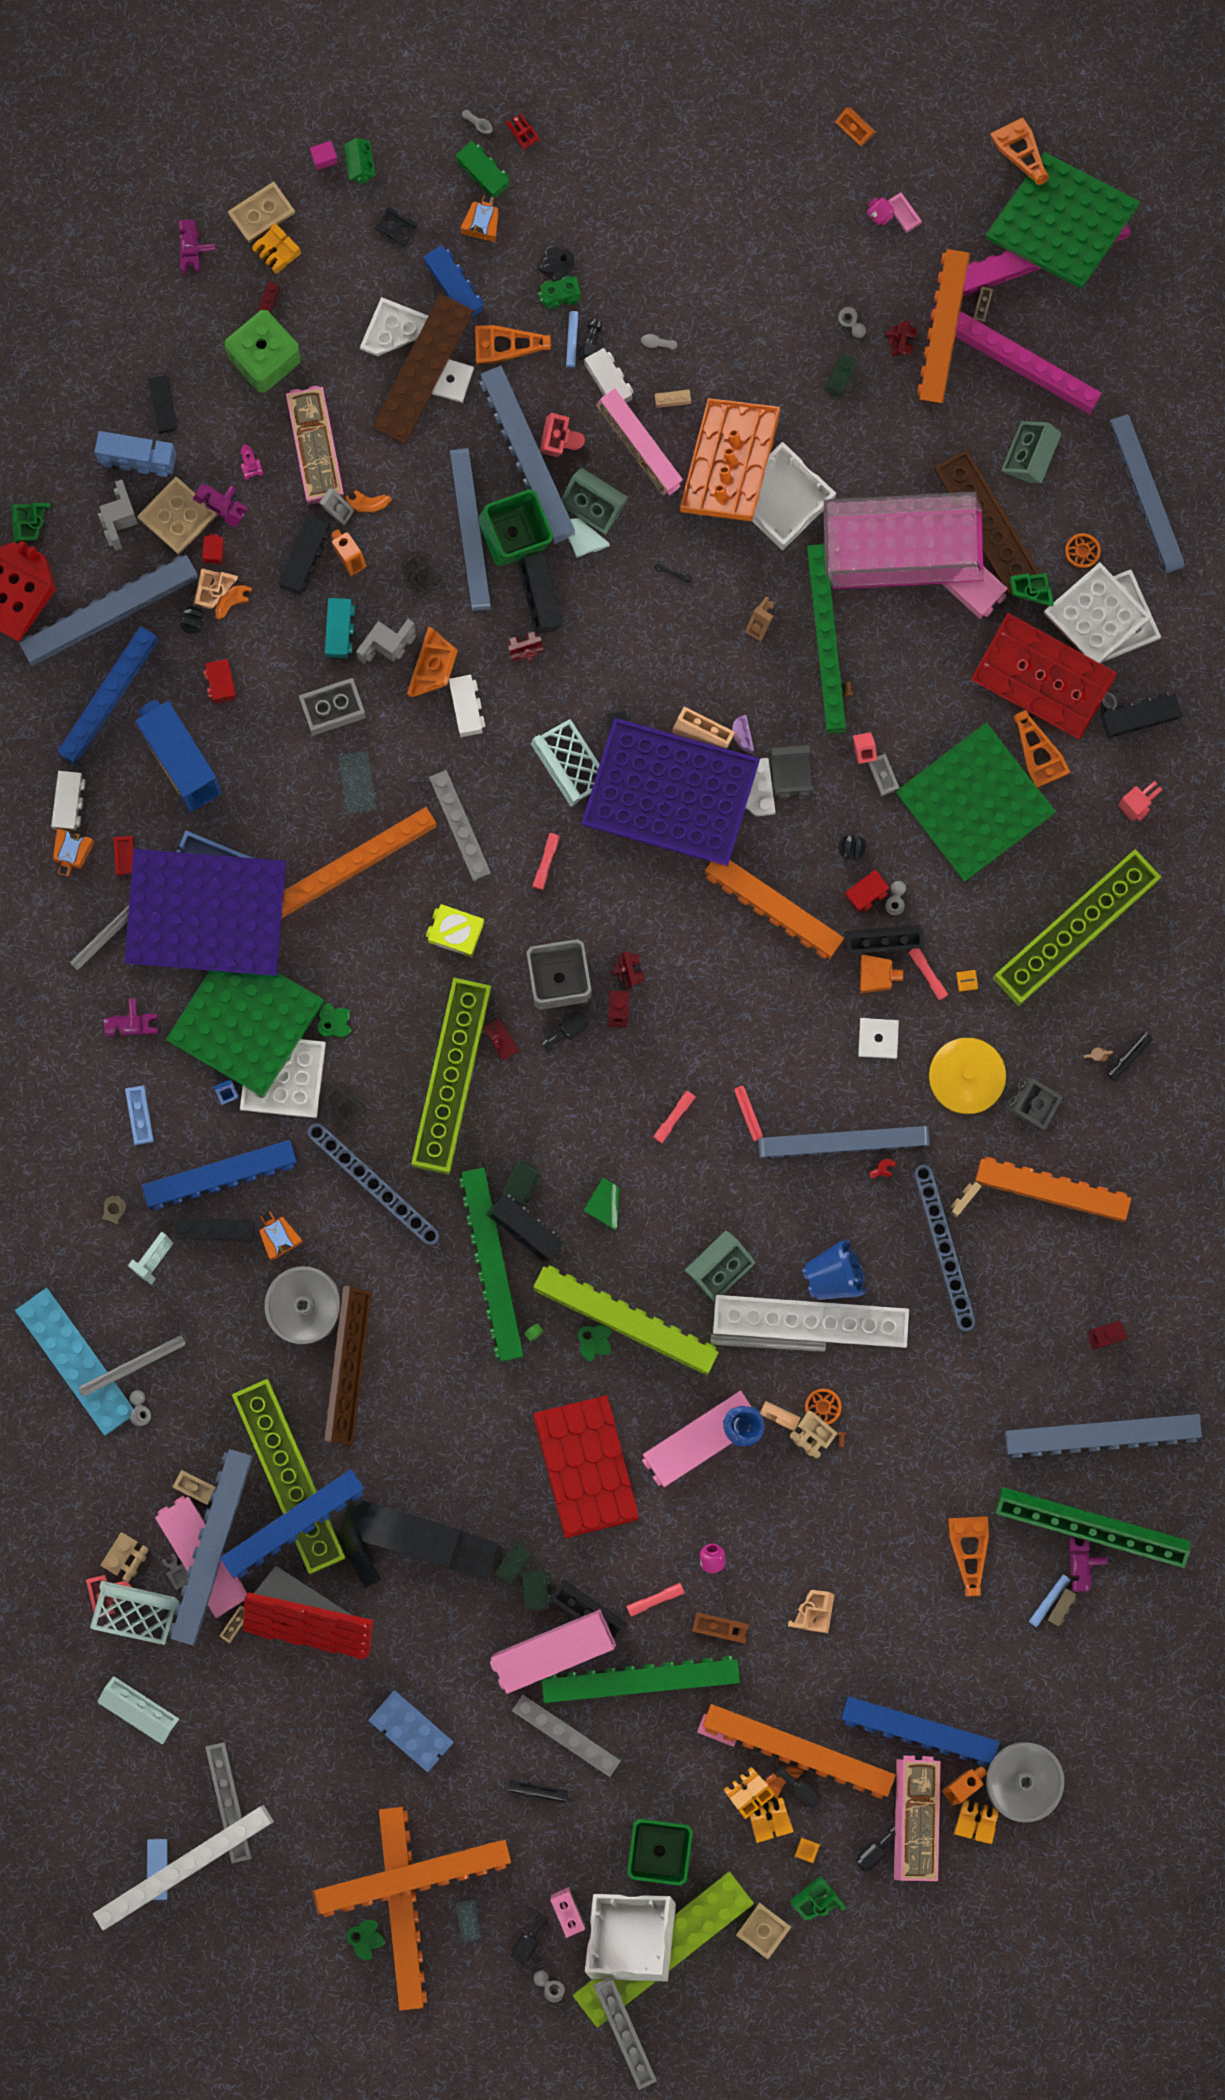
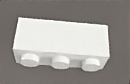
M603 348L585 358L584 364L603 396L615 388L626 403L632 400L633 389L629 383L626 384L624 382V375L619 367L616 368L613 364L615 361L610 352L607 353Z
M471 675L449 679L460 737L482 733L485 722L484 717L479 716L478 709L482 708L480 698L475 696V691H478L476 680H472Z
M58 771L51 824L53 830L62 829L68 832H76L77 827L80 828L81 816H78L79 809L83 808L81 790H85L86 779H83L81 773Z

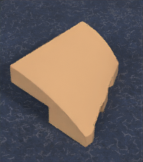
M201 569L193 606L213 609L220 597L224 596L238 576Z
M765 1401L760 1412L762 1416L792 1431H795L801 1418Z
M811 1590L806 1597V1601L798 1608L799 1613L795 1622L790 1620L788 1626L828 1633L835 1595L826 1591Z

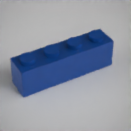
M443 245L423 256L425 265L448 298L473 309L474 312L471 318L483 311V300L479 294H474L472 291L474 289L469 279L465 280L462 275L464 274L459 264L455 265L452 260L454 257L449 249L445 250Z

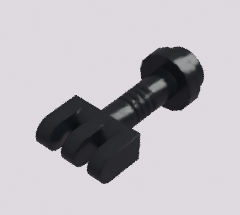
M592 319L588 322L587 327L590 330L585 344L580 347L577 357L579 360H583L592 354L596 333L602 330L601 321Z

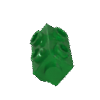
M355 138L344 144L349 180L357 181L358 183L368 182L369 179L375 176L370 141Z
M565 276L555 282L553 280L546 281L543 285H540V292H537L539 302L544 303V307H549V309L558 308L560 304L564 303L572 305L581 299L576 276Z

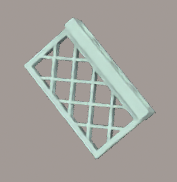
M571 719L543 735L533 738L531 742L533 749L569 805L572 807L578 801L589 796L592 788H589L594 784L591 782L592 775L597 774L600 764ZM568 725L573 732L571 738L561 735L562 729ZM549 736L557 738L556 747L548 745L545 738ZM560 739L570 741L569 750L558 747ZM573 742L581 744L583 747L582 753L571 751ZM557 751L567 754L566 762L558 761L556 758ZM570 755L580 757L579 766L568 763ZM583 758L592 761V769L581 767ZM567 767L578 769L576 778L569 777L566 774ZM580 770L590 773L589 782L578 779ZM577 783L588 785L586 792L580 795L576 789Z
M161 1232L140 1262L137 1263L132 1260L128 1266L138 1276L152 1285L156 1278L151 1273L171 1248L173 1242L166 1234Z
M101 1581L99 1587L101 1591L90 1628L165 1645L174 1611L180 1601L172 1596ZM104 1597H112L115 1603L105 1609L103 1605ZM130 1601L133 1608L124 1613L120 1604ZM143 1605H149L151 1612L142 1617L138 1609ZM118 1607L121 1615L111 1620L108 1612ZM162 1609L169 1610L167 1617L160 1621L156 1613ZM136 1611L140 1619L130 1624L126 1616ZM105 1614L109 1623L104 1626L97 1625L98 1618ZM154 1615L158 1623L148 1628L144 1620ZM124 1618L128 1626L122 1630H117L114 1623ZM142 1622L146 1630L140 1634H135L133 1627ZM159 1626L163 1630L161 1639L154 1638L151 1634V1631Z

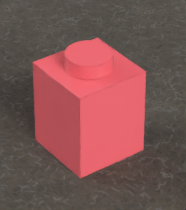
M871 732L854 735L853 745L858 764L876 761V745Z

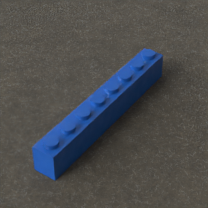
M140 626L57 752L62 758L75 766L77 765L158 643V638L155 634Z
M287 1140L143 1184L142 1189L148 1208H153L154 1211L165 1208L164 1205L168 1203L177 1205L188 1197L191 1200L202 1197L201 1193L209 1191V1194L216 1193L224 1186L228 1188L236 1187L239 1185L238 1182L246 1180L248 1183L257 1180V1176L263 1174L265 1177L272 1176L279 1169H283V1171L294 1169V1165L298 1163L291 1141Z
M350 1469L230 1550L220 1559L231 1576L240 1579L249 1573L247 1569L253 1565L256 1568L265 1562L264 1558L269 1554L273 1557L281 1551V1546L286 1543L289 1546L298 1540L296 1536L300 1533L307 1534L314 1529L313 1525L318 1521L323 1523L331 1517L329 1514L334 1510L339 1512L347 1506L346 1502L353 1499L355 1501L364 1495L362 1492L365 1489L352 1469Z
M847 1696L841 1720H845L844 1725L856 1727V1724L864 1726L863 1730L874 1733L875 1730L882 1731V1736L892 1739L894 1735L902 1737L901 1741L912 1744L913 1741L919 1742L920 1747L929 1750L932 1747L939 1748V1753L949 1756L951 1752L956 1753L959 1759L966 1761L973 1758L977 1760L976 1764L988 1767V1764H991L996 1756L1000 1743L997 1740Z

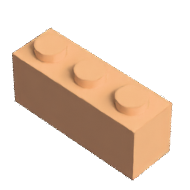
M686 707L681 711L671 732L678 736L728 749L735 734L734 731Z

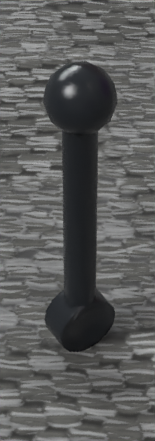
M659 563L655 564L654 568L656 571H664L684 579L685 582L692 580L690 575L685 576L666 569Z

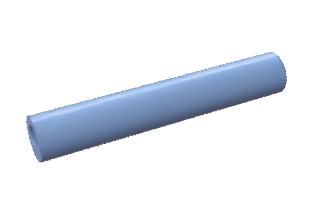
M577 311L569 312L566 367H575L579 314Z
M1064 1574L1061 1576L1031 1617L1029 1623L1037 1627L1069 1584L1071 1580Z

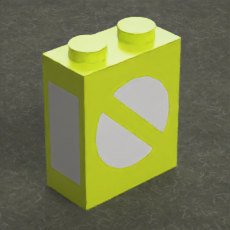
M441 904L439 909L436 908L432 917L435 920L433 927L429 926L426 937H429L428 943L472 958L484 925V919Z

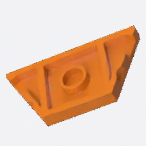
M431 627L427 629L407 691V695L410 697L447 686L458 650Z

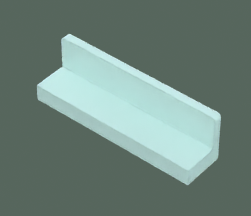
M114 1676L98 1699L99 1704L160 1744H164L169 1733L179 1720V1718Z

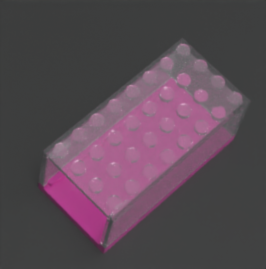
M976 491L824 500L825 575L833 589L984 582L982 506Z

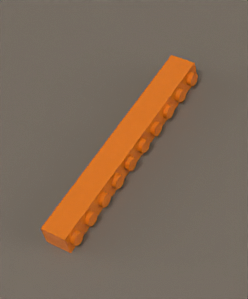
M427 807L284 890L282 918L436 828V822Z
M710 1704L703 1723V1727H706L705 1732L715 1736L719 1732L724 1734L723 1739L735 1742V1739L743 1742L742 1746L752 1750L754 1746L761 1749L760 1753L770 1757L772 1753L779 1755V1760L789 1764L792 1760L798 1763L797 1767L808 1771L809 1767L817 1770L815 1774L827 1778V1775L834 1776V1781L845 1785L846 1781L854 1784L852 1788L864 1792V1789L872 1791V1796L880 1799L883 1796L888 1797L896 1774Z
M403 1807L379 1809L385 1871L409 1865L413 1860L412 1851H408L407 1843L411 1842L410 1831L405 1829V1823L408 1822L407 1810L404 1811ZM413 1890L412 1894L400 1897V1893L392 1895L393 1899L388 1900L399 2011L423 2008L424 2003H427L426 1991H422L421 1984L425 1983L424 1971H420L419 1964L423 1963L422 1950L418 1951L417 1943L421 1942L420 1930L416 1931L415 1923L419 1922L418 1910L414 1911L413 1903L417 1902L416 1890Z
M500 1840L316 1889L312 1893L317 1914H323L324 1917L335 1915V1910L338 1909L346 1912L355 1909L354 1905L362 1904V1907L374 1904L373 1900L379 1898L383 1902L393 1899L392 1895L400 1893L401 1897L412 1894L411 1890L419 1888V1891L431 1889V1884L438 1883V1886L450 1884V1879L457 1878V1881L465 1880L472 1873L480 1876L487 1874V1869L495 1868V1871L506 1869V1864H510L511 1860L506 1840Z

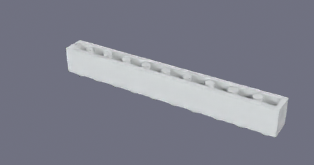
M260 1806L94 1912L95 1919L102 1930L109 1928L274 1822L265 1806Z

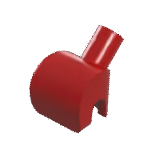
M890 1159L880 1161L878 1168L869 1172L871 1178L873 1179L880 1175L891 1177L892 1173L887 1171V1166L895 1167L896 1162Z

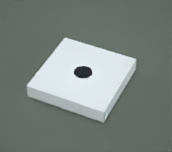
M449 360L432 394L463 403L474 367Z
M860 1018L858 1057L897 1059L899 1020Z

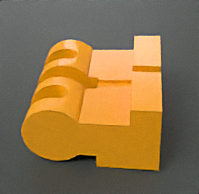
M276 223L252 247L255 253L261 251L259 257L262 260L268 257L265 262L267 266H271L276 262L272 267V271L275 274L279 273L301 254L300 248L289 236L287 237V234Z
M752 1767L747 1770L750 1773L749 1777H745L743 1774L740 1776L743 1780V1785L747 1786L746 1790L743 1791V1786L735 1780L732 1782L735 1786L733 1790H730L728 1787L723 1789L745 1819L759 1809L754 1802L755 1799L762 1806L775 1795L768 1784Z
M782 1797L777 1798L778 1811L774 1809L771 1800L767 1801L769 1806L768 1812L771 1813L772 1820L767 1821L765 1815L767 1812L763 1805L761 1806L760 1804H758L760 1816H756L755 1812L750 1815L756 1843L774 1838L772 1832H775L776 1837L794 1832Z
M964 1800L953 1834L972 1839L974 1833L973 1840L992 1844L999 1811L993 1807L991 1816L987 1817L988 1805H983L979 1813L980 1821L976 1822L975 1817L976 1814L978 1815V1803L974 1802L972 1811L968 1812L969 1800Z

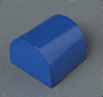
M232 1079L213 1086L221 1105L239 1098Z

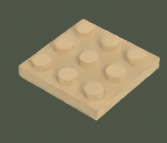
M175 477L137 517L175 553L180 555L218 515L214 511L205 508V503L199 504L192 500L195 493L179 478Z

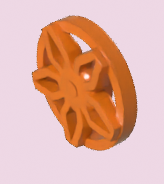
M1085 533L1076 534L1071 537L1065 547V555L1068 562L1074 567L1081 569L1093 566L1098 561L1101 553L1098 541L1093 536ZM1082 537L1088 538V539H1090L1091 541L1085 543V541H1084V539H1083ZM1075 540L1076 547H1069L1070 543ZM1095 547L1097 548V556L1091 552ZM1069 550H1075V553L1068 552ZM1091 555L1094 560L1089 559L1088 556ZM1070 556H1076L1075 562L1070 558ZM1078 558L1082 559L1080 564H1078ZM1085 559L1088 562H1091L1089 564L1082 565L1085 562Z
M829 1389L813 1391L805 1402L806 1414L810 1409L815 1408L816 1411L813 1413H819L818 1417L820 1419L821 1415H825L824 1422L827 1425L836 1421L841 1413V1401L837 1394ZM819 1392H827L829 1394L823 1399ZM814 1395H817L820 1398L818 1402L816 1401ZM833 1395L831 1401L829 1402L827 1398ZM812 1397L813 1402L816 1405H811L810 1407H808L809 1401ZM834 1399L837 1400L838 1408L834 1405H831L834 1402ZM831 1408L836 1410L837 1413H831ZM827 1414L835 1416L832 1420L827 1422Z

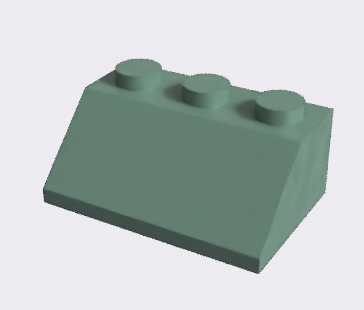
M1021 421L1001 472L1029 483L1042 484L1062 433L1047 422Z
M580 468L572 476L561 500L567 511L606 535L623 510L629 497L585 469Z
M725 1231L685 1269V1272L715 1303L716 1295H723L756 1262L742 1244L728 1231Z

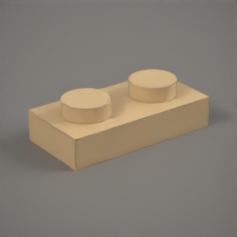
M977 1182L973 1185L969 1183L963 1190L964 1197L961 1200L957 1198L951 1205L953 1209L951 1214L957 1218L982 1186Z
M183 1470L180 1471L172 1487L206 1505L210 1502L212 1491L216 1490V1487Z

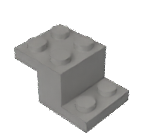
M123 480L115 482L117 488L114 489L117 501L99 506L101 513H98L103 529H107L104 533L109 546H113L115 551L122 549L117 531L138 524Z
M407 619L399 632L395 633L378 621L356 651L358 660L363 664L366 661L370 662L376 654L374 650H377L393 662L396 658L400 659L405 652L404 647L407 643L411 644L416 637L414 622Z

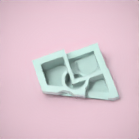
M580 518L570 519L575 529V535L570 536L568 540L576 558L610 546L609 542Z

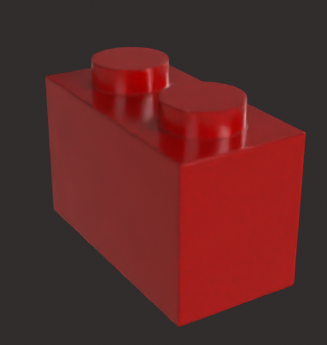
M228 659L206 663V670H203L205 681H209L210 688H207L209 699H213L214 704L237 699Z
M874 870L846 891L844 896L857 913L861 911L865 913L873 907L871 903L877 899L880 902L888 895L889 886L879 873Z

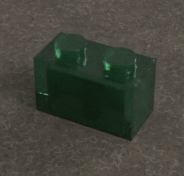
M842 353L825 384L824 391L841 399L858 368L859 361Z
M518 1160L502 1195L505 1193L512 1196L516 1203L521 1206L525 1202L528 1203L533 1194L530 1190L533 1185L537 1186L541 1177L538 1175L539 1169Z
M516 1541L495 1572V1575L512 1585L533 1551Z
M546 1570L522 1572L525 1612L549 1610V1605H552V1600H550L552 1595L547 1594V1586H551L550 1574H546Z

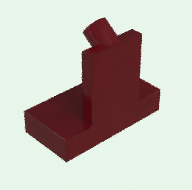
M500 1019L483 1028L502 1061L519 1052Z

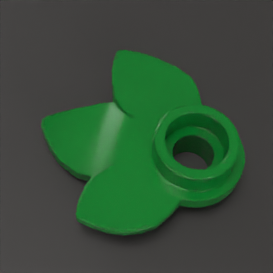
M326 1003L319 1012L318 1032L325 1037L332 1035L337 1037L347 1036L352 1031L346 1025L350 1017V1011L346 1008L334 1010L331 1003ZM328 1024L331 1028L326 1029L324 1025Z
M598 1325L594 1328L591 1326L582 1327L578 1332L582 1356L587 1361L592 1362L596 1353L600 1355L611 1354V1346L606 1338L611 1335L612 1331L604 1325ZM585 1332L591 1333L590 1339L584 1338Z
M374 1920L363 1921L360 1926L350 1928L346 1935L348 1943L354 1946L355 1954L364 1960H371L372 1949L379 1948L385 1944L383 1936L376 1932L378 1922ZM355 1932L360 1934L359 1940L353 1939Z

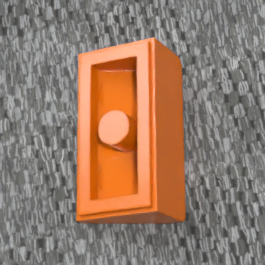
M850 107L845 108L835 121L861 147L876 133Z

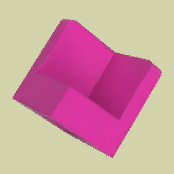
M331 141L310 147L311 156L317 170L338 163Z

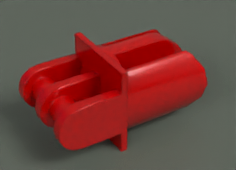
M521 113L518 114V118L516 116L512 118L513 124L510 120L505 122L524 151L529 145L533 146L535 141H540L532 125L530 126Z

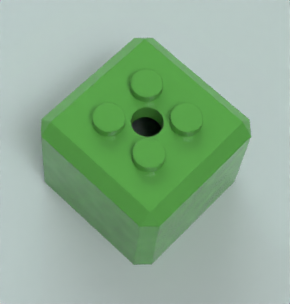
M260 310L225 340L228 359L250 384L261 393L267 392L301 362L298 343L268 310ZM259 341H265L267 346L264 349H258L256 344Z

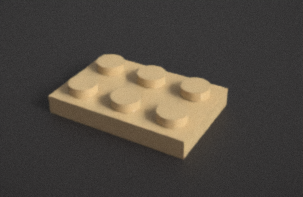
M275 182L267 185L228 211V215L248 243L269 231L274 223L278 225L295 214V210Z

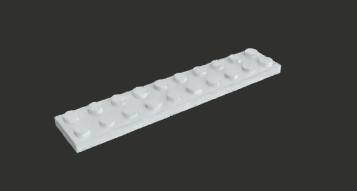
M716 1295L713 1334L907 1348L909 1309Z

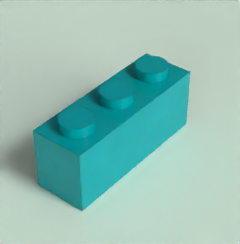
M328 598L325 641L326 658L348 659L349 653L353 651V642L349 641L350 635L354 634V624H351V617L355 616V605H352L351 599Z

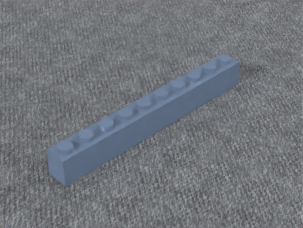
M502 366L482 373L481 381H479L480 387L483 392L486 391L488 394L486 400L489 407L494 408L496 412L493 415L496 423L501 424L503 428L501 434L504 440L509 441V452L512 457L515 456L517 459L515 464L519 474L523 473L525 477L523 483L526 490L531 489L537 493L553 533L552 540L554 544L568 539L570 536L575 535V529Z
M180 555L174 558L172 563L157 567L155 572L143 574L139 577L138 581L126 583L119 591L109 592L100 601L99 599L94 600L88 607L75 610L71 616L58 619L55 622L56 624L41 628L39 633L33 636H25L19 644L31 666L199 579L188 556Z
M1200 1414L1009 1430L1004 1432L1006 1455H1011V1458H1022L1023 1454L1031 1453V1457L1043 1456L1042 1452L1058 1455L1062 1454V1450H1069V1453H1080L1081 1449L1089 1448V1452L1101 1451L1100 1447L1107 1446L1108 1450L1120 1449V1445H1127V1448H1138L1139 1444L1147 1443V1447L1159 1446L1158 1442L1165 1441L1166 1445L1178 1444V1440H1185V1443H1196L1197 1439L1202 1438Z
M231 1449L223 1455L222 1464H224L222 1472H218L216 1478L218 1483L217 1490L212 1491L210 1501L213 1503L211 1509H207L204 1520L207 1521L205 1528H201L198 1539L201 1542L199 1547L194 1549L192 1558L195 1561L193 1566H189L186 1577H189L188 1584L184 1585L181 1591V1596H183L182 1603L176 1607V1623H172L169 1630L173 1640L193 1646L196 1644L221 1563L220 1557L223 1556L253 1459L251 1455Z

